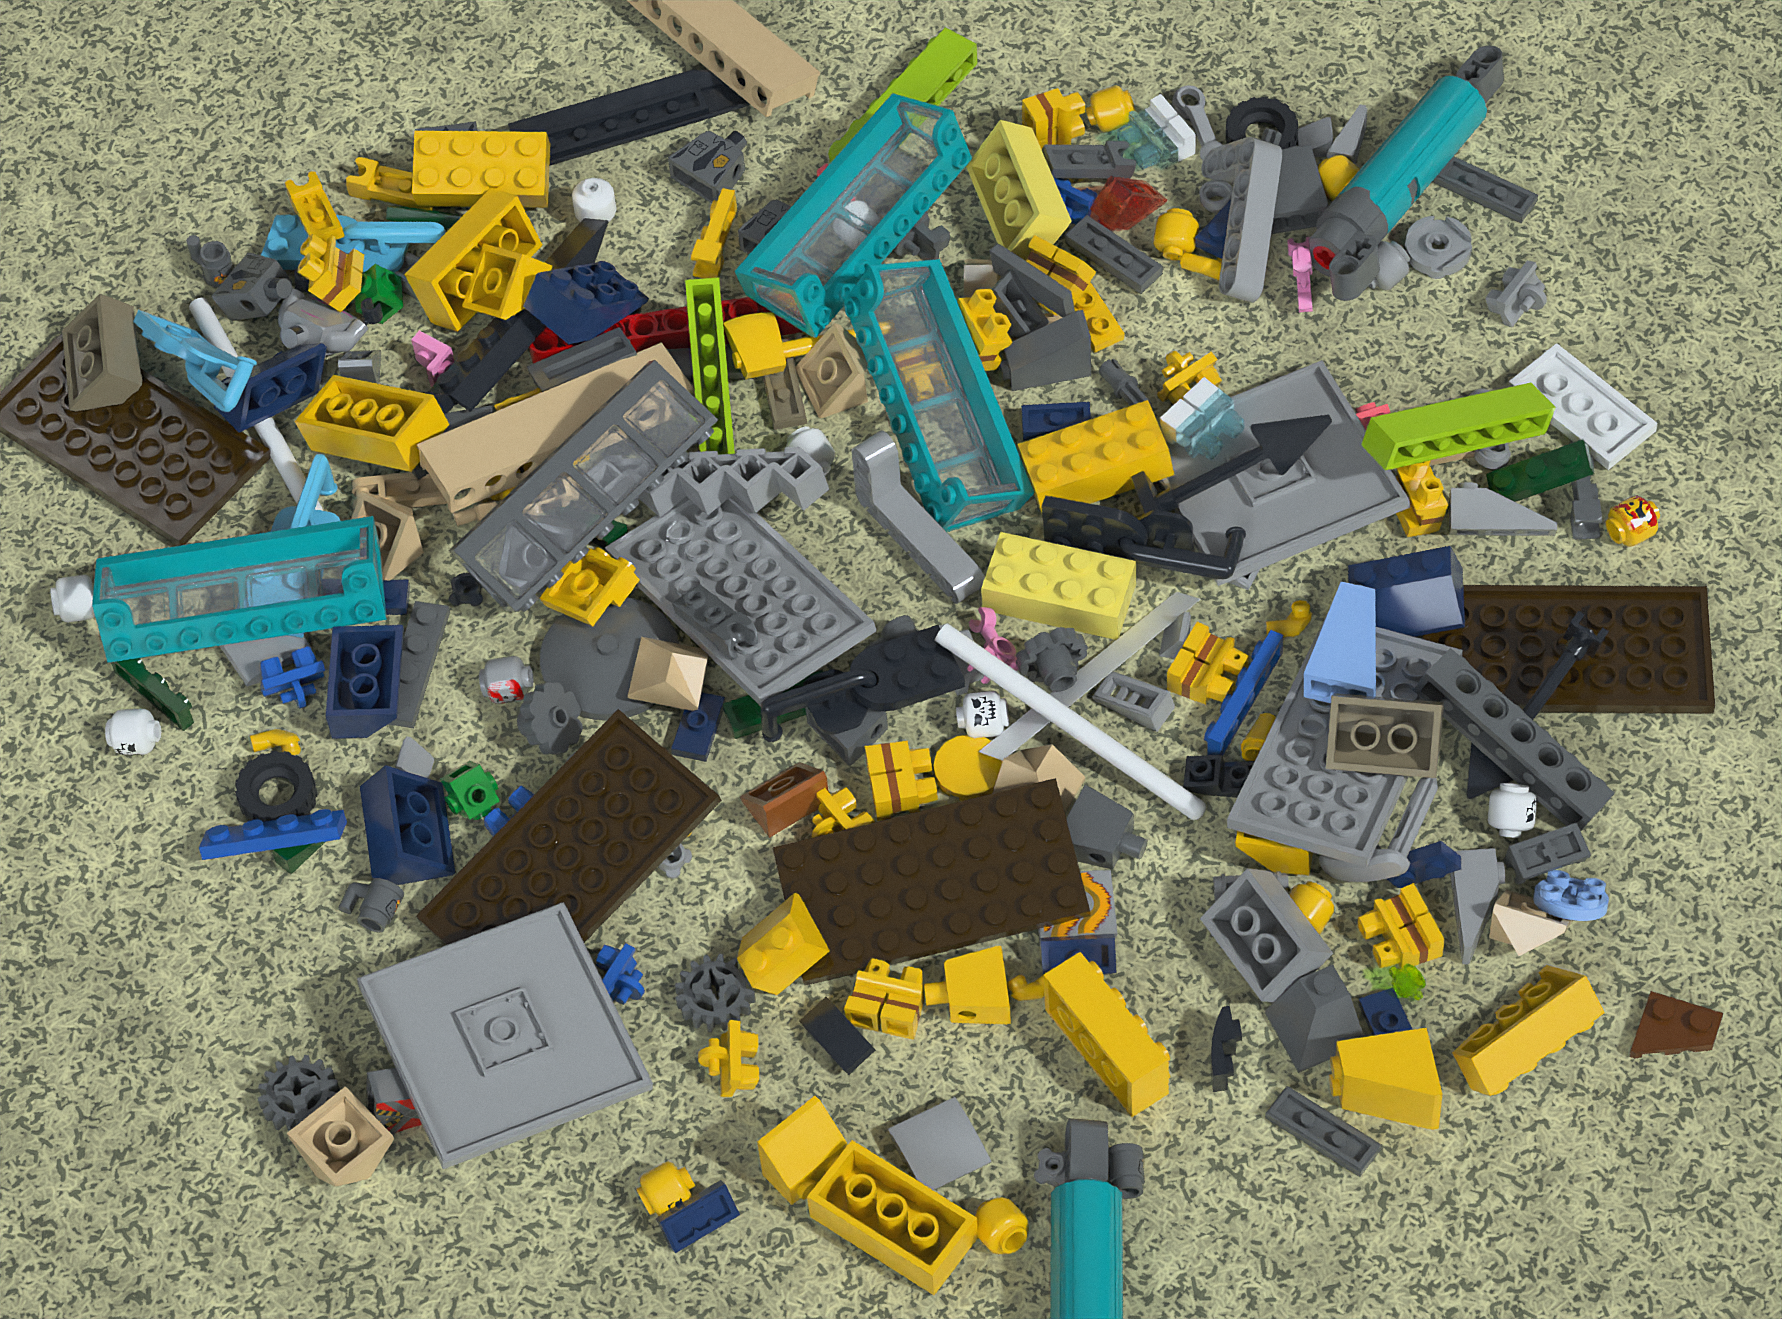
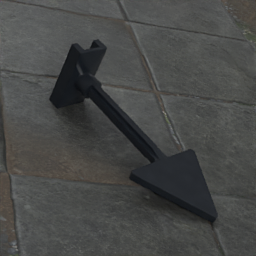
M1330 415L1252 424L1250 429L1260 444L1259 447L1173 490L1169 488L1158 493V490L1145 472H1139L1131 478L1144 513L1146 514L1152 510L1169 512L1179 507V503L1265 459H1270L1279 474L1284 475L1332 423Z
M1580 611L1577 612L1570 622L1563 637L1567 641L1562 648L1564 653L1523 709L1524 713L1532 720L1538 715L1575 661H1581L1585 654L1593 658L1609 632L1602 628L1596 636L1592 630L1581 626L1580 623L1584 614ZM1471 742L1466 793L1468 799L1476 798L1499 788L1501 783L1514 781Z

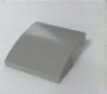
M289 635L220 645V648L247 687L261 682L260 663L262 661L278 657L283 667L294 663L291 653L295 650L307 646L312 650L304 636L300 638Z
M956 1097L887 1129L903 1163L907 1164L913 1178L933 1191L991 1163L978 1134Z

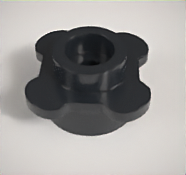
M461 573L451 580L452 594L449 596L450 604L453 606L471 604L475 607L483 602V596L481 595L483 587L470 573ZM469 589L470 592L465 593L464 590Z

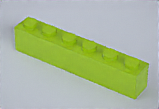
M946 27L937 36L932 37L920 55L910 60L905 71L898 78L896 77L890 82L887 90L879 98H875L871 102L868 110L861 118L852 122L846 134L840 140L833 142L828 152L829 162L831 163L892 93L939 106L978 64L977 44ZM909 106L915 121L920 124L932 114V112Z
M719 277L685 280L694 396L718 419L711 426L714 429V433L699 445V452L717 451L718 455L735 454Z
M1530 382L1371 417L1361 445L1386 471L1544 435L1556 407Z

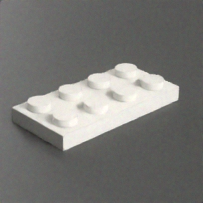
M1557 343L1509 381L1508 387L1531 382L1556 407L1550 424L1573 442L1584 439L1589 447L1590 455L1608 470L1656 432L1657 422Z

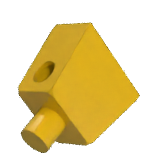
M994 946L947 959L944 962L945 981L924 984L926 1006L948 1003L952 1023L1011 1024L1010 1004L1001 946Z

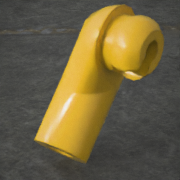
M1184 253L1181 257L1180 265L1182 269L1219 280L1222 259L1218 257L1214 260L1191 253Z
M1304 600L1295 601L1291 605L1292 612L1286 620L1266 621L1267 635L1270 630L1282 634L1283 638L1298 636L1312 619L1310 604Z
M273 729L250 735L254 752L281 746L282 752H290L292 755H297L301 752L298 744L300 739L297 734L281 729Z
M1017 975L1007 982L1008 989L1013 993L1011 996L1017 1001L1043 998L1044 975L1029 984L1023 975Z

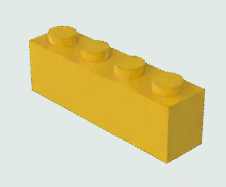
M1546 965L1538 972L1541 980L1534 986L1532 983H1526L1518 991L1521 998L1516 1003L1503 1005L1495 1012L1497 1020L1493 1024L1481 1025L1457 1047L1452 1054L1469 1087L1473 1091L1488 1096L1497 1095L1506 1090L1509 1086L1508 1083L1517 1076L1532 1071L1537 1066V1062L1546 1055L1561 1050L1565 1046L1566 1041L1572 1036L1591 1028L1594 1020L1605 1012L1586 975Z

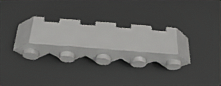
M785 447V451L766 452L765 448L737 450V454L718 455L717 451L689 452L688 458L675 469L670 465L661 474L665 479L651 492L645 489L636 499H640L661 518L686 496L704 513L709 515L733 494L756 513L779 493L783 492L804 511L829 490V486L821 465L800 447ZM648 454L642 455L641 459L623 460L622 456H608L584 477L614 505L657 463ZM590 496L592 502H594L603 512H606V510Z

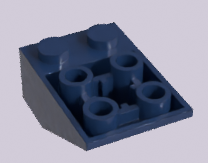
M599 261L537 273L523 307L567 344H573L595 338L646 304L649 298L639 290V287L634 282L620 275L612 264Z

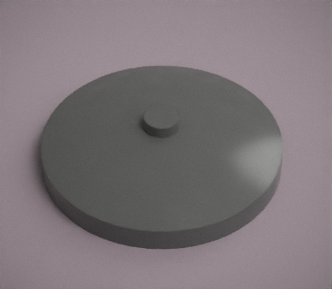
M629 597L625 599L620 607L610 603L593 627L562 614L549 628L542 642L540 668L544 683L559 682L562 684L564 692H573L576 701L581 706V713L579 715L581 717L607 721L619 709L629 718L648 710L656 704L628 698L641 637L679 644L678 636L671 622L658 609L643 601Z

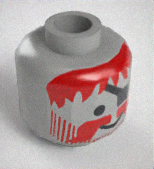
M517 656L490 659L485 664L484 669H481L479 672L481 692L484 697H489L491 702L495 704L522 701L524 695L528 692V687H533L534 683L531 667L525 666L521 658Z

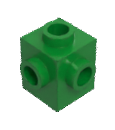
M374 264L366 272L362 273L361 292L355 297L356 312L362 314L361 302L366 298H372L374 308L377 304H381L383 318L379 323L383 324L403 308L401 276L377 264Z
M468 761L440 778L448 793L444 797L445 801L454 815L460 814V816L469 820L472 818L478 820L487 816L493 810L491 806L500 802L495 792L499 788L494 777L489 771L484 772L478 763Z

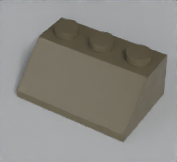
M99 294L62 330L70 410L76 412L123 404L142 386L139 362L140 351L136 334L137 325L133 322L135 318L134 306Z
M1334 693L1331 696L1326 769L1436 778L1444 702Z

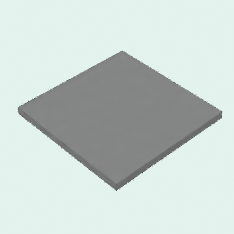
M1322 360L1220 401L1200 421L1198 420L1197 424L1178 442L1170 444L1166 441L1174 475L1158 481L1163 491L1169 488L1173 490L1259 447L1260 444L1250 429L1252 424L1327 414L1332 419V423L1284 475L1279 474L1270 459H1265L1179 503L1180 506L1174 509L1177 514L1183 515L1191 521L1194 545L1199 553L1223 557L1228 542L1225 536L1226 531L1235 526L1241 527L1246 531V537L1244 538L1243 547L1233 575L1224 580L1214 579L1218 586L1410 508V500L1391 469L1385 471L1362 447L1361 444L1366 429Z
M564 902L357 978L358 987L443 1170L653 1089V1082Z

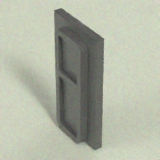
M618 327L529 365L527 369L534 383L541 392H544L616 361L636 356L637 353L630 340L627 339L623 331Z

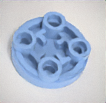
M1553 870L1547 873V879L1540 881L1535 886L1533 901L1539 909L1555 917L1574 921H1590L1599 919L1607 913L1609 897L1605 892L1606 883L1600 879L1586 878L1585 880L1570 878V875L1564 871Z

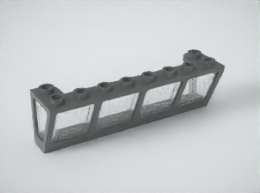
M656 360L649 361L448 551L506 612H519L520 610L525 612L539 599L536 593L544 585L550 588L564 575L561 569L569 561L575 564L588 553L589 549L586 545L595 537L598 540L605 537L614 528L611 522L620 513L623 516L629 514L639 504L636 498L645 489L651 492L665 479L661 474L670 465L675 469L688 458L690 454L686 450L691 445L693 446L696 443L700 445L714 433V429L711 426L718 419Z

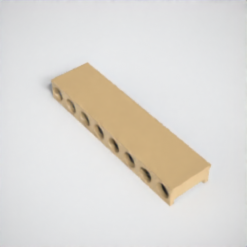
M626 0L765 117L771 116L772 109L804 95L809 99L814 96L820 72L733 0ZM653 9H661V16L657 15ZM673 20L677 25L682 27V33H679L675 29L673 25ZM698 42L703 44V51L699 50L695 44ZM715 56L724 62V68L717 64ZM737 79H745V86L741 85ZM758 92L767 97V104H764L759 99Z
M660 343L638 352L636 356L611 363L417 444L420 465L423 470H427L447 501L448 509L453 513L517 486L647 362L656 360L692 395L694 388L665 346ZM657 382L623 415V418L640 434L683 416L687 412L681 405L677 408L669 409L670 405L676 400L660 382ZM655 410L650 419L643 422L639 421L645 413ZM612 425L576 460L630 437L622 430L615 434H608L616 426ZM533 462L527 471L516 473L523 464ZM496 475L502 476L496 484L485 486L492 477ZM471 488L465 497L454 499L461 490Z

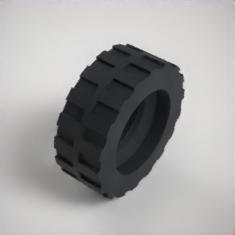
M1253 97L1245 102L1243 100L1238 103L1237 107H1233L1230 115L1227 116L1226 144L1246 138L1245 132L1248 126L1261 122L1274 125L1278 132L1281 133L1282 137L1279 143L1281 149L1296 146L1298 142V119L1296 120L1295 112L1289 109L1290 106L1286 103H1281L1278 99Z
M286 751L262 753L257 755L258 757L254 760L248 761L244 769L240 770L239 778L235 782L237 790L235 793L241 812L245 815L247 821H272L289 814H294L297 817L310 815L312 808H315V798L317 797L315 780L309 765L306 762L304 763L298 755L294 756ZM275 777L288 779L294 786V792L290 800L273 806L261 801L259 790L267 780Z

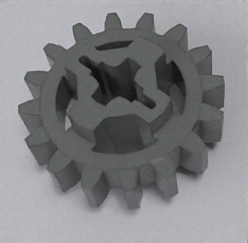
M719 954L716 961H711L708 955H704L703 964L699 965L697 962L691 961V972H680L681 982L675 984L676 994L678 995L676 996L677 1007L681 1009L684 1020L692 1018L693 1026L696 1029L705 1023L707 1024L708 1032L712 1033L715 1025H720L723 1031H727L729 1020L740 1021L741 1024L740 1014H751L750 1004L756 1002L755 991H753L755 988L749 983L743 969L738 967L737 958L734 957L726 963L724 962L723 954ZM712 985H714L716 991H718L719 1000H717L715 994L712 993Z
M292 1055L289 1056L288 1065L284 1066L281 1062L277 1061L275 1062L277 1068L275 1073L270 1071L264 1073L267 1083L258 1085L261 1094L258 1097L260 1108L263 1109L262 1112L267 1122L272 1120L276 1130H280L286 1125L289 1132L338 1093L340 1087L335 1079L332 1068L325 1069L323 1060L318 1059L312 1064L309 1055H304L301 1062H296L295 1057Z

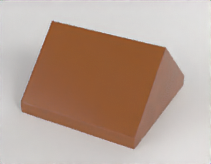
M798 762L740 796V799L770 838L818 810L821 802L816 797V793L824 788L828 791L827 776L821 769Z

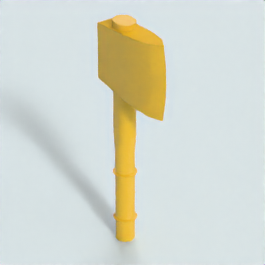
M774 312L748 314L723 323L733 352L734 366L736 369H741L745 379L783 372L786 367V358L807 354L823 336L818 335L817 338L809 336L782 342ZM893 321L879 323L883 336L895 334L896 330ZM854 329L847 330L856 338Z

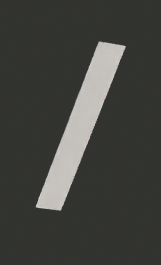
M1180 592L1174 593L1077 671V682L1071 688L1061 692L1053 691L1050 695L1067 707L1071 706L1174 622L1179 615L1186 612L1201 599ZM1030 709L979 752L1003 761L1004 758L1012 754L1051 721L1034 709Z

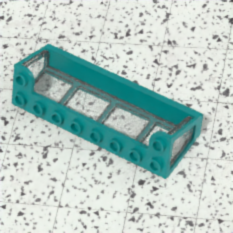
M892 93L734 271L745 295L811 337L817 338L844 307V300L869 266L879 265L885 260L972 160L953 110Z
M940 259L870 265L844 300L845 313L850 318L856 333V341L863 351L868 371L872 375L878 389L879 399L889 417L891 430L897 437L902 450L903 460L908 465L914 480V488L919 493L925 510L946 532H950L1021 509L1034 494V490Z
M363 517L96 558L92 607L107 662L386 620L380 543L374 517Z

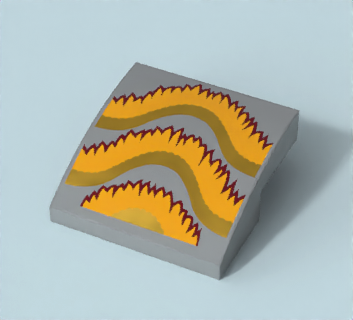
M1111 870L1080 871L1091 916L1038 929L1040 947L1042 937L1114 934L1116 939L1118 933Z

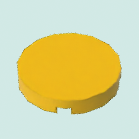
M961 735L950 739L936 752L933 767L936 783L948 796L951 794L964 801L993 793L1003 761L979 752L991 740L986 737L971 738L968 735Z

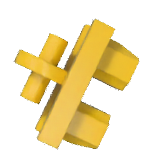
M1177 351L1170 352L1166 355L1168 366L1162 369V374L1166 378L1173 374L1175 376L1163 384V389L1157 393V396L1162 402L1169 398L1175 404L1180 399L1183 400V396L1191 390L1188 386L1194 381L1198 383L1203 377L1218 387L1222 380L1213 367L1218 359L1211 351L1188 367V364L1194 361V357L1190 352L1183 356Z
M847 787L832 794L826 788L816 793V797L821 802L818 811L823 817L820 814L813 817L812 822L816 827L812 831V838L875 823L872 817L865 811L850 819L847 813L857 808V803Z
M729 1020L728 1031L721 1034L720 1040L718 1038L709 1039V1047H705L698 1052V1062L704 1067H709V1075L718 1076L720 1074L721 1097H732L736 1089L753 1090L759 1082L758 1065L741 1064V1057H755L758 1050V1034L741 1031L740 1021Z

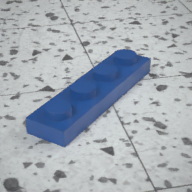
M1270 630L1264 642L1261 640L1257 642L1251 657L1253 661L1248 668H1242L1236 681V690L1233 695H1226L1220 708L1221 715L1217 722L1212 721L1205 732L1204 741L1207 742V755H1222L1223 757L1283 654L1282 634Z
M322 809L311 815L297 817L294 814H289L277 820L265 822L251 820L243 825L232 827L218 825L206 830L199 845V851L202 860L339 840L347 820L344 810L331 811L329 809Z

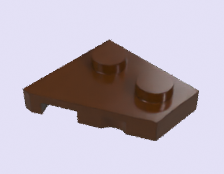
M1650 991L1629 1057L1636 1059L1642 1058V1054L1664 1052V1055H1673L1687 1050L1693 1052L1711 1051L1719 1031L1723 1013Z

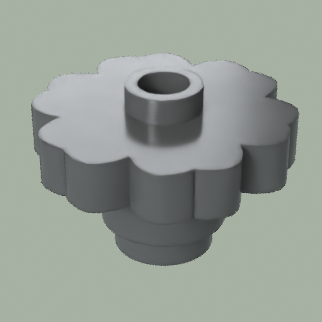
M1058 627L1051 631L1050 634L1041 632L1034 636V638L1027 640L1024 644L1025 649L1016 654V665L1021 675L1027 676L1031 682H1044L1054 692H1061L1071 688L1077 682L1078 661L1087 657L1088 646L1083 635L1076 634L1074 628Z
M546 682L537 684L533 692L524 695L520 713L517 717L518 729L523 736L527 737L530 745H539L542 754L557 755L566 753L569 745L578 743L579 734L583 730L582 723L577 718L581 713V706L576 701L573 692H564L561 683Z

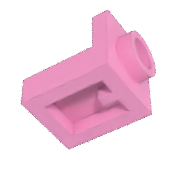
M419 330L411 339L415 358L426 368L430 386L433 387L438 377L446 372L455 360L450 346Z

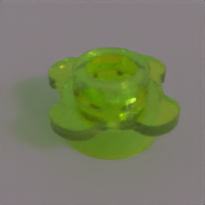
M1405 964L1400 969H1397L1395 966L1389 968V974L1393 978L1391 981L1392 987L1399 996L1406 999L1413 997L1417 1001L1423 998L1421 990L1425 988L1426 982L1421 972L1415 966Z

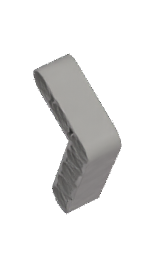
M1246 137L1209 150L1203 159L1201 167L1204 177L1212 180H1223L1233 186L1219 290L1224 295L1250 303L1257 301L1264 286L1282 163V149L1280 146L1254 137Z
M880 430L852 448L855 492L860 504L864 508H869L867 511L885 530H890L887 533L905 552H911L908 555L927 575L929 573L932 574L930 578L948 597H953L951 600L955 604H958L979 590L985 579L979 566L901 485L898 450L892 438L885 431Z

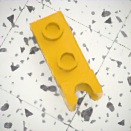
M362 157L355 159L356 165H358L359 176L350 175L346 178V187L350 196L369 201L376 199L411 208L433 209L434 206L416 205L412 195V172L381 166L376 160Z
M311 171L308 173L309 181L305 185H295L292 180L285 182L290 202L308 237L314 234L325 242L331 235L336 240L345 237L342 226L323 190L316 172Z
M722 188L718 201L713 200L711 204V220L708 226L704 225L701 237L696 240L691 254V260L696 261L693 270V276L716 278L720 276L724 265L723 248L737 212L735 190Z
M1090 281L1074 305L1075 311H1084L1091 336V348L1096 353L1124 340L1125 333Z

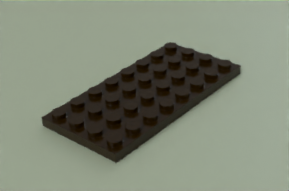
M61 333L0 392V432L177 546L185 545L271 458L270 449L244 432L239 433L228 422L141 368L142 386L123 404L76 412L70 410L63 334Z
M1463 585L1465 627L1422 635L1423 640L1463 650L1462 657L1486 680L1492 682L1511 702L1523 710L1564 653L1562 648L1567 641L1563 637L1570 622L1577 612L1580 611L1584 614L1580 623L1581 626L1589 628L1596 636L1602 628L1609 632L1593 658L1585 654L1581 661H1575L1540 712L1714 714L1715 696L1707 586Z
M617 709L416 917L445 945H449L564 902L585 943L722 800L714 790L623 712Z
M1056 778L773 847L784 900H787L794 893L800 895L830 950L802 974L804 985L857 974L858 970L865 971L872 958L883 960L889 965H894L1091 916Z

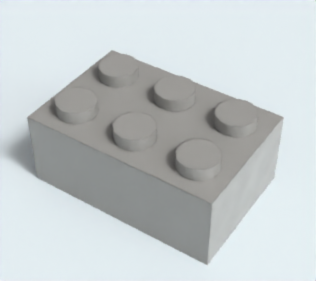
M1247 868L1200 918L1263 1002H1275L1299 978L1316 972L1333 954L1271 871Z

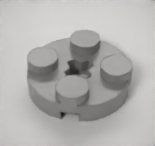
M1428 216L1419 219L1408 229L1404 250L1409 255V263L1413 268L1423 274H1427L1430 278L1441 279L1445 275H1451L1460 271L1469 262L1472 252L1471 234L1464 224L1454 218L1446 217L1445 220H1434L1435 216ZM1432 243L1437 245L1443 243L1445 244L1444 249L1432 248Z

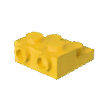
M599 547L594 549L588 548V553L575 564L569 561L561 569L564 575L552 587H547L539 598L545 606L592 627L610 603L620 607L640 580L634 573L636 568L633 564L622 557L616 560Z

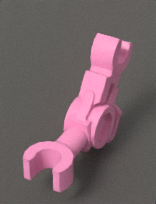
M1306 237V241L1303 243H1295L1293 238L1287 240L1288 255L1292 257L1293 277H1297L1299 313L1313 312L1310 275H1312L1310 237Z
M979 607L978 611L981 615V620L971 619L969 621L971 631L983 635L986 641L983 645L985 650L1015 671H1018L1014 645L1009 640L999 637L994 628L996 625L994 610ZM971 665L967 666L969 672L975 669ZM984 675L981 682L987 684L991 679Z

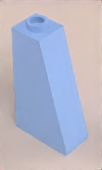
M1340 582L1304 671L1305 698L1331 703V696L1334 693L1376 697L1375 589Z

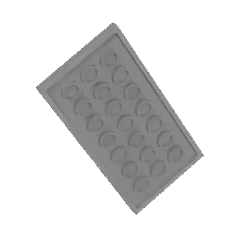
M734 494L709 515L704 513L686 496L661 518L658 515L652 517L605 547V551L612 558L617 560L619 557H622L634 565L636 568L634 573L640 579L636 585L760 706L766 699L783 693L876 632L874 621L762 517L751 510ZM701 584L734 611H740L751 619L757 630L759 642L756 645H751L745 641L734 645L733 650L737 652L738 657L731 660L718 650L716 644L677 615L672 603Z
M1324 619L1227 818V828L1367 868L1409 776L1326 769L1331 703L1304 697V671L1325 622ZM1376 627V697L1424 701L1413 691L1423 675L1450 648L1461 657L1463 650Z

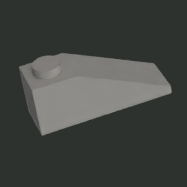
M1458 483L1457 488H1451L1449 535L1555 536L1557 522L1488 488H1478L1477 483Z
M1495 848L1455 851L1461 856V870L1450 873L1462 965L1470 964L1497 900L1499 884H1505L1504 863L1497 862Z

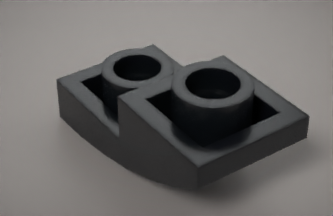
M1222 755L1186 756L1183 788L1189 792L1201 795L1237 798L1255 761L1224 762Z
M827 996L799 1021L848 1076L876 1051Z
M1230 1006L1222 1007L1213 1031L1211 1046V1082L1213 1092L1228 1090V1077L1234 1076L1231 1056L1236 1055V1042L1242 1041L1239 1019H1232Z

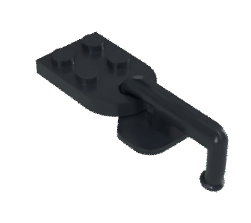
M1046 495L1042 503L1045 542L1136 561L1140 565L1224 580L1233 575L1243 547L1244 538L1246 537V531L1243 528L1236 526L1229 528L1225 533L1228 539L1223 557L1194 552L1193 525L1188 518L1177 513L1152 510L1136 518L1116 508Z
M935 625L863 650L854 658L848 672L831 669L810 676L800 688L766 699L760 707L762 735L767 742L778 741L783 734V730L780 724L777 723V717L808 707L820 731L831 735L839 734L859 727L869 708L876 711L901 709L964 688L965 678L952 652L935 641L937 634L941 630L939 625Z

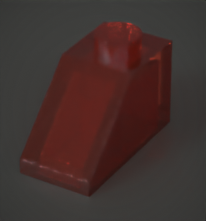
M1110 176L1090 210L1099 216L1098 222L1112 231L1115 229L1129 230L1164 205L1167 199L1146 181Z

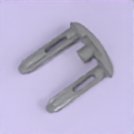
M1423 777L1418 781L1388 849H1381L1377 845L1367 868L1320 855L1319 862L1323 871L1334 879L1347 882L1378 881L1404 874L1410 866L1407 858L1409 851L1437 792V779Z

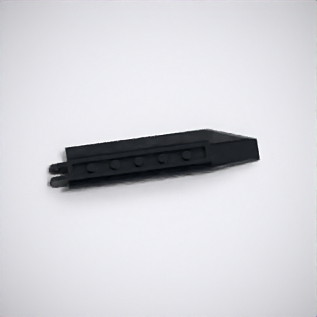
M692 69L508 123L510 132H547L550 142V165H554L710 119L751 104L710 70ZM737 79L741 85L745 86V79ZM758 92V97L761 101L767 100V97Z
M584 218L545 263L553 266L551 270L595 263L609 223L608 220ZM526 308L507 320L495 317L487 327L477 334V338L469 347L457 356V360L451 367L438 377L433 387L428 392L421 393L434 395L444 415L457 404L471 412L547 326Z

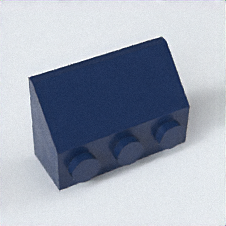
M323 343L306 344L277 353L272 358L253 366L251 375L235 408L230 412L221 411L215 405L214 408L240 433L313 397L319 392L327 347ZM227 377L221 382L228 387L232 377Z
M1451 546L1348 565V583L1375 589L1376 627L1412 637L1465 627L1463 568Z
M403 625L333 627L325 715L332 739L368 738L397 719Z
M385 765L360 786L372 878H381L396 885H403L453 876L456 873L442 782Z

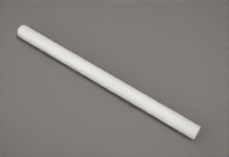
M197 298L189 305V310L205 339L217 348L238 357L207 299ZM221 366L226 377H233L235 370ZM270 417L254 425V428L264 446L270 449V456L296 504H298L306 477L276 423ZM317 501L315 510L323 511L321 504Z
M948 623L941 628L935 638L936 642L1191 820H1197L1203 816L1206 804L1201 799Z

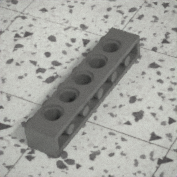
M1451 648L1423 675L1413 689L1424 701L1444 702L1443 717L1518 784L1529 786V792L1536 795L1537 801L1564 825L1568 826L1577 823L1580 831H1582L1615 794L1602 779L1596 777L1579 762L1575 755L1562 747L1551 737L1549 732L1537 725L1518 705L1511 702L1492 682L1486 680L1465 658L1459 656Z

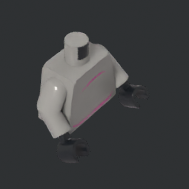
M297 267L294 271L295 288H292L290 296L284 299L279 309L278 325L281 327L279 337L288 348L323 343L327 347L325 356L339 352H348L366 333L368 324H377L382 320L381 304H377L374 308L372 298L364 299L360 305L363 314L361 318L344 310L340 313L323 300L310 294H303L304 292H309V279L302 278V275L298 273Z

